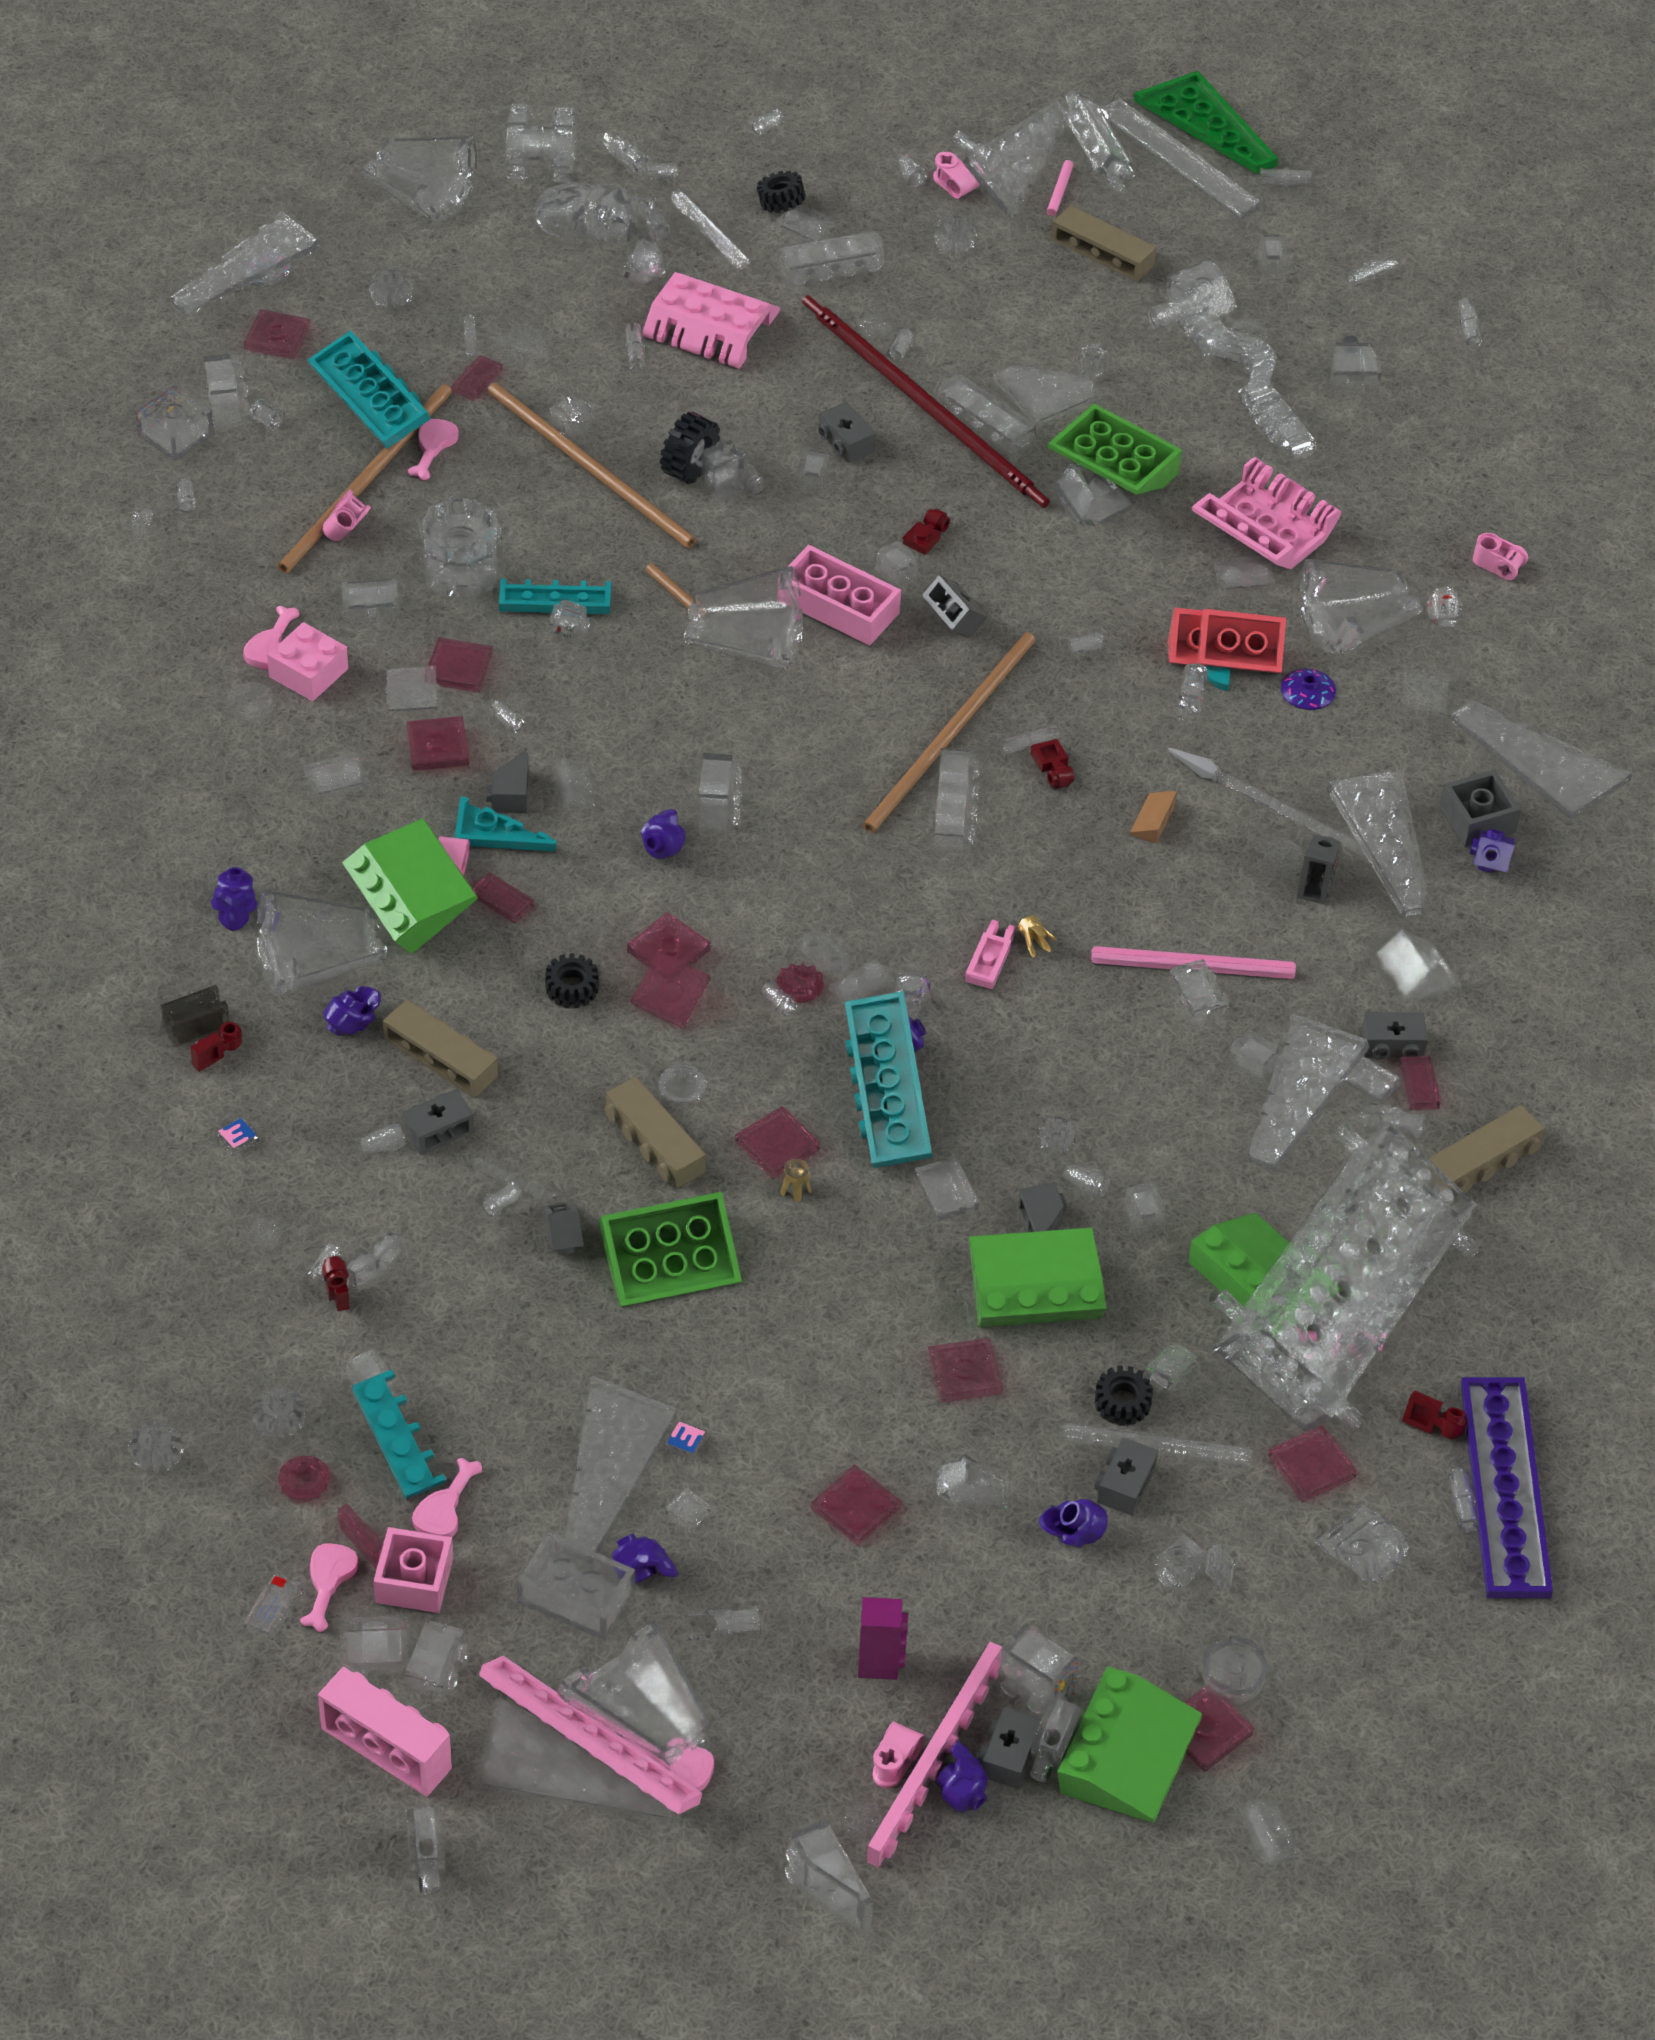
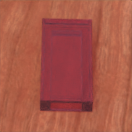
M479 355L452 384V392L475 401L502 372L503 364Z
M491 872L487 873L472 887L478 896L477 900L513 923L519 921L534 907V900Z
M1431 1056L1401 1057L1400 1067L1409 1109H1439L1441 1101Z
M346 1503L338 1508L337 1511L339 1529L374 1568H377L383 1543Z

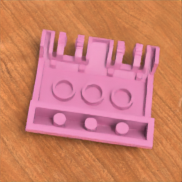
M674 272L651 305L643 329V337L652 340L656 338V341L663 343L668 336L671 324L676 325L672 337V347L678 348L680 346L681 350L699 356L704 354L705 358L711 359L715 353L718 340L724 343L719 355V363L726 364L728 361V366L740 369L747 359L748 341L760 324L770 326L779 313L780 307Z
M1254 457L1244 465L1242 481L1220 499L1208 493L1192 506V511L1273 563L1291 570L1326 541L1341 516V510L1333 505H1328L1329 503L1325 500H1321L1309 517L1306 514L1314 503L1316 495L1290 478L1286 479V476L1282 473L1275 476L1268 490L1265 489L1273 474V468Z

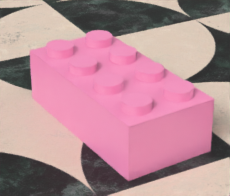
M807 545L778 576L777 600L870 646L900 614L901 589L811 545Z
M343 1666L318 1694L321 1729L426 1797L429 1796L452 1769L450 1734L439 1723H431L423 1718L414 1707L405 1706L395 1700L394 1696L386 1689L376 1688L361 1673H353Z

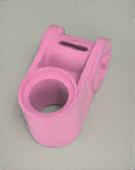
M941 152L936 155L935 164L937 169L934 171L933 179L947 190L950 195L959 199L979 187L980 179L975 170L968 167L955 154Z
M349 489L324 522V534L332 541L342 540L371 509V506L368 504L364 505L353 495V491Z
M1493 533L1479 535L1473 554V562L1477 566L1493 572L1506 580L1515 579L1519 567L1525 565L1528 561V554L1524 548L1514 545Z
M893 1721L873 1755L875 1766L872 1775L874 1782L886 1789L897 1786L912 1762L918 1757L925 1736Z

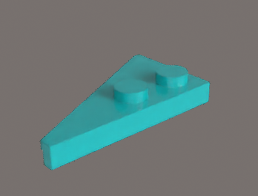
M460 796L455 838L468 839L471 847L556 852V839H552L548 834L541 831L537 834L524 829L523 823L504 814H497L488 807L482 810L469 804V798Z

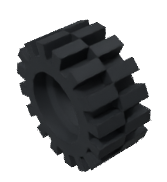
M778 171L776 175L771 173L770 177H763V181L760 180L757 185L761 207L770 213L774 210L776 213H780L781 210H784V212L789 211L788 208L795 209L797 208L796 204L801 205L802 201L806 199L801 175H798L797 172L791 174V171H786V173Z
M569 953V958H566L564 954L560 955V961L554 958L551 961V965L548 964L545 972L546 994L549 995V999L551 1001L555 999V1004L558 1006L563 1002L564 1008H570V1004H574L575 1008H580V1002L586 1006L589 1004V999L593 1001L599 991V972L596 964L593 965V961L590 958L585 961V956L581 954L578 958H575V953ZM567 977H578L583 982L576 985H567L562 983L561 980Z
M1117 1366V1372L1110 1368L1107 1369V1375L1104 1372L1100 1375V1381L1098 1380L1096 1384L1095 1403L1097 1412L1101 1410L1100 1416L1103 1419L1109 1416L1110 1423L1114 1424L1115 1420H1120L1119 1426H1125V1421L1129 1420L1130 1425L1136 1424V1418L1141 1422L1144 1420L1145 1414H1149L1152 1404L1153 1386L1150 1384L1148 1376L1143 1378L1141 1370H1138L1135 1374L1133 1373L1134 1367L1128 1366V1371H1123V1366ZM1116 1390H1128L1134 1393L1136 1398L1133 1401L1122 1402L1112 1397V1393Z

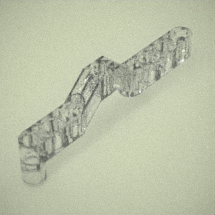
M1196 291L1147 309V318L1154 330L1178 323L1203 356H1213L1237 362L1250 378L1248 385L1239 389L1240 402L1290 464L1316 454L1317 446L1313 436L1270 384L1277 355L1263 338L1227 329Z

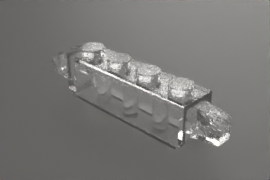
M1071 89L1065 96L1069 106L1062 115L1094 170L1100 176L1107 178L1113 188L1122 191L1125 187L1122 181L1123 177L1132 179L1135 175L1132 170L1134 164L1097 101Z

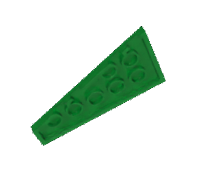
M1199 71L1134 93L1135 102L1255 174L1278 165V157Z

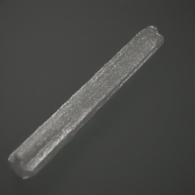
M678 189L676 192L673 191L671 193V201L740 271L750 268L751 260L682 190Z

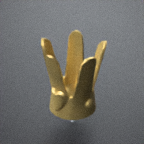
M1030 915L1024 917L1018 924V930L1025 937L1032 958L1036 955L1032 939L1042 949L1051 952V948L1044 937L1047 935L1053 941L1057 939L1042 927L1037 916Z
M791 1159L784 1167L785 1177L780 1193L784 1196L790 1183H792L795 1202H799L802 1199L803 1182L808 1193L811 1194L812 1192L809 1182V1167L804 1160Z

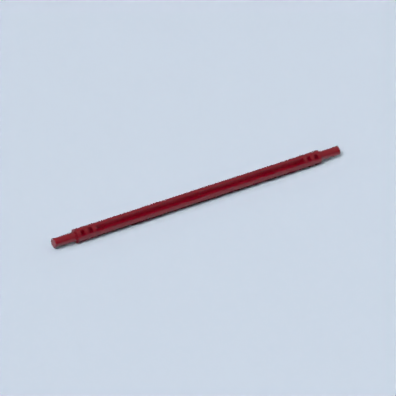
M809 295L803 298L802 304L817 315L818 321L851 347L1007 482L1013 485L1021 494H1027L1042 508L1049 505L1050 500L1034 487V482L1028 479L1027 476L1015 468L863 339L827 307H822Z

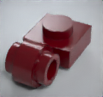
M937 508L934 510L929 509L926 512L923 520L924 524L918 521L903 537L904 545L926 555L940 541L941 532H945L949 527L950 518L947 517V513Z
M1058 739L1031 745L1030 754L1041 772L1047 771V780L1050 787L1060 789L1070 786V783L1074 782L1073 769L1071 766H1068L1069 757Z
M225 1022L218 1029V1035L214 1032L208 1037L198 1040L190 1047L192 1065L200 1072L224 1058L223 1052L225 1050H236L242 1043L241 1028L234 1022Z
M339 1256L328 1257L322 1266L329 1301L335 1300L337 1311L348 1310L350 1306L346 1284L349 1276L347 1264Z
M1414 1390L1410 1395L1402 1422L1430 1434L1435 1426H1438L1440 1433L1444 1437L1456 1439L1459 1435L1463 1434L1467 1420L1465 1418L1466 1414L1461 1409L1450 1407L1442 1413L1440 1411L1444 1402Z

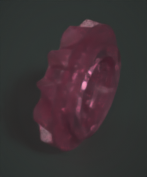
M804 962L797 966L791 963L788 968H781L780 975L777 976V989L780 994L788 1000L795 1002H807L815 999L821 994L824 987L822 972H818L815 965L808 967ZM796 976L800 977L801 980H805V987L799 981H795Z
M298 1456L290 1459L282 1466L278 1475V1481L282 1493L289 1495L291 1500L295 1498L302 1499L305 1503L308 1498L315 1497L318 1499L320 1493L327 1491L330 1472L322 1460L313 1456ZM310 1473V1482H304L303 1485L299 1486V1478H305Z

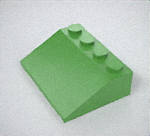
M1094 403L1052 439L1047 447L1136 495L1164 488L1179 474L1182 449Z
M423 818L365 843L342 862L393 940L410 954L418 950L478 899L476 893Z
M722 1192L603 1215L598 1220L605 1257L620 1307L742 1282Z
M1256 1212L1213 1225L1191 1241L1188 1262L1272 1339H1276L1341 1292L1340 1287Z
M1092 1228L969 1236L978 1327L1098 1319L1103 1317L1106 1310L1104 1285Z
M1107 1666L1057 1771L1060 1793L1154 1823L1199 1726L1202 1713L1138 1675Z

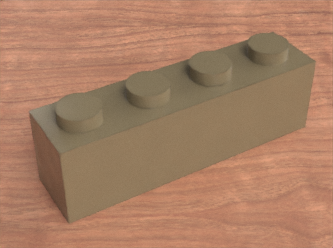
M1071 205L1053 221L1052 241L1136 282L1155 265L1156 246Z
M406 999L383 1020L385 1040L474 1098L498 1077V1058L491 1051L482 1049L473 1043L468 1036L459 1034L450 1028L445 1021L438 1020L427 1013L422 1006H416Z
M636 1076L606 1092V1106L604 1110L608 1119L613 1123H618L629 1142L634 1141L639 1147L642 1157L647 1162L651 1161L657 1167L658 1174L663 1181H669L677 1189L706 1172V1154Z
M1520 1105L1429 1157L1425 1176L1448 1200L1457 1194L1460 1196L1464 1195L1476 1183L1480 1181L1486 1182L1493 1177L1495 1172L1504 1167H1512L1524 1155L1536 1153L1542 1146L1545 1128Z

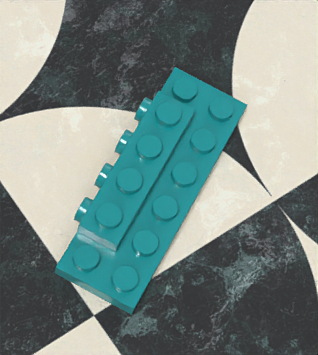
M351 330L307 359L313 370L386 449L431 419L428 412L421 405L422 403L413 390L408 392L409 389L401 377L396 379V375L388 363L383 365L379 354L375 350L370 351Z
M904 991L846 1001L845 1008L851 1039L845 1040L848 1058L854 1057L855 1066L850 1067L853 1085H859L860 1093L854 1094L857 1112L863 1111L864 1120L859 1121L862 1139L868 1138L872 1167L878 1168L933 1158Z

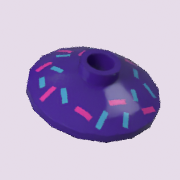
M1308 668L1297 669L1288 673L1282 680L1280 689L1283 698L1289 704L1305 710L1322 709L1330 705L1336 694L1334 681L1327 674Z

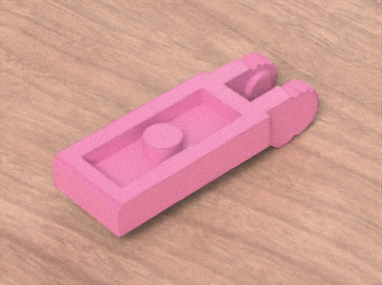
M991 920L966 971L965 982L993 990L1011 949L1016 926L1009 925L1004 937L996 936L999 930V921Z

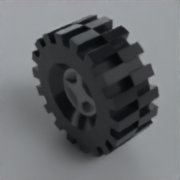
M688 411L687 415H681V420L677 419L674 423L675 427L669 430L668 434L670 435L668 439H665L663 443L665 447L661 449L660 454L663 456L660 459L661 470L686 484L694 483L697 477H700L702 472L709 468L708 464L710 461H713V454L718 449L716 444L720 441V436L718 435L720 428H718L719 425L716 422L695 412Z

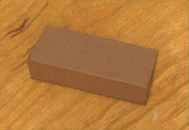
M1177 791L1149 793L1130 831V835L1157 844L1176 805Z

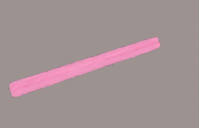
M1094 946L1091 953V961L1094 964L1293 979L1296 973V964L1291 961Z

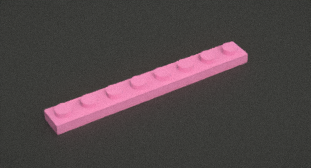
M989 1642L870 1841L867 1850V1863L879 1868L884 1858L890 1859L894 1854L898 1844L897 1836L900 1831L906 1833L913 1819V1814H911L916 1805L919 1807L923 1805L929 1791L926 1787L931 1779L936 1781L944 1767L942 1760L946 1754L952 1755L951 1749L959 1741L957 1735L961 1728L967 1730L974 1716L972 1711L976 1703L981 1705L984 1702L989 1691V1686L987 1685L991 1678L996 1680L999 1677L1004 1662L1000 1660L1001 1646L993 1642Z
M504 1655L482 1665L479 1676L489 1682L492 1687L502 1691L515 1700L519 1706L525 1707L538 1716L542 1722L551 1725L564 1734L568 1740L575 1742L588 1751L591 1756L607 1764L618 1775L630 1780L644 1793L653 1796L670 1811L676 1812L679 1815L700 1804L702 1792Z

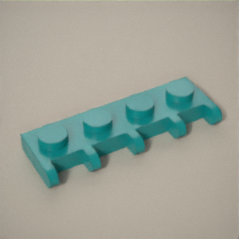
M501 578L499 612L572 613V610H576V613L580 611V614H610L611 581H606L605 586H587V580H581V586L559 585V580H553V585H531V579H526L525 584H507L506 578Z
M388 1370L354 1384L352 1391L405 1499H408L446 1483L447 1479L444 1474L433 1478L426 1461L431 1460L435 1455L432 1449L420 1452L412 1434L418 1432L421 1426L419 1422L407 1425L399 1406L404 1405L408 1400L404 1394L393 1397L386 1382L394 1379L395 1374L393 1370Z

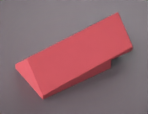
M1174 608L1168 636L1169 663L1282 673L1287 618L1212 609Z

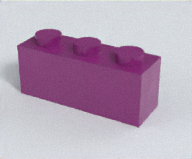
M862 1597L858 1678L897 1680L898 1668H905L908 1612H902V1599Z

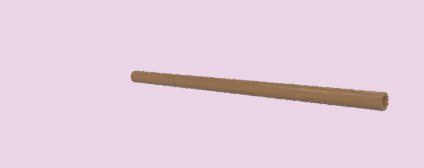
M497 383L490 385L488 393L680 544L687 549L695 544L696 538L503 387Z
M442 384L423 404L430 417L452 394V390L448 385ZM420 427L388 449L384 447L278 563L277 566L280 571L288 574L323 536L324 522L345 493L351 489L353 495L357 498Z
M1025 632L866 819L863 823L865 830L874 833L1030 649L1036 641L1031 633Z

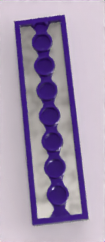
M1462 1377L1460 1386L1463 1410L1467 1420L1465 1427L1486 1598H1551L1553 1587L1525 1377Z

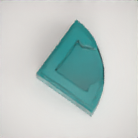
M1202 666L1204 678H1207L1216 688L1228 691L1230 668Z

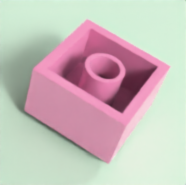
M304 622L267 654L269 677L311 701L320 696L348 670L347 646Z
M388 1527L373 1581L375 1603L440 1613L453 1562L452 1537Z

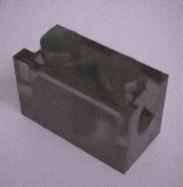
M217 985L160 1005L163 1028L174 1047L211 1035L214 1032L216 1033L223 1023L230 1022L228 1005L225 1000L220 1001Z

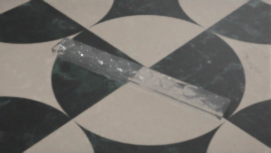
M1119 98L1102 108V118L1242 220L1260 209V201L1122 99Z

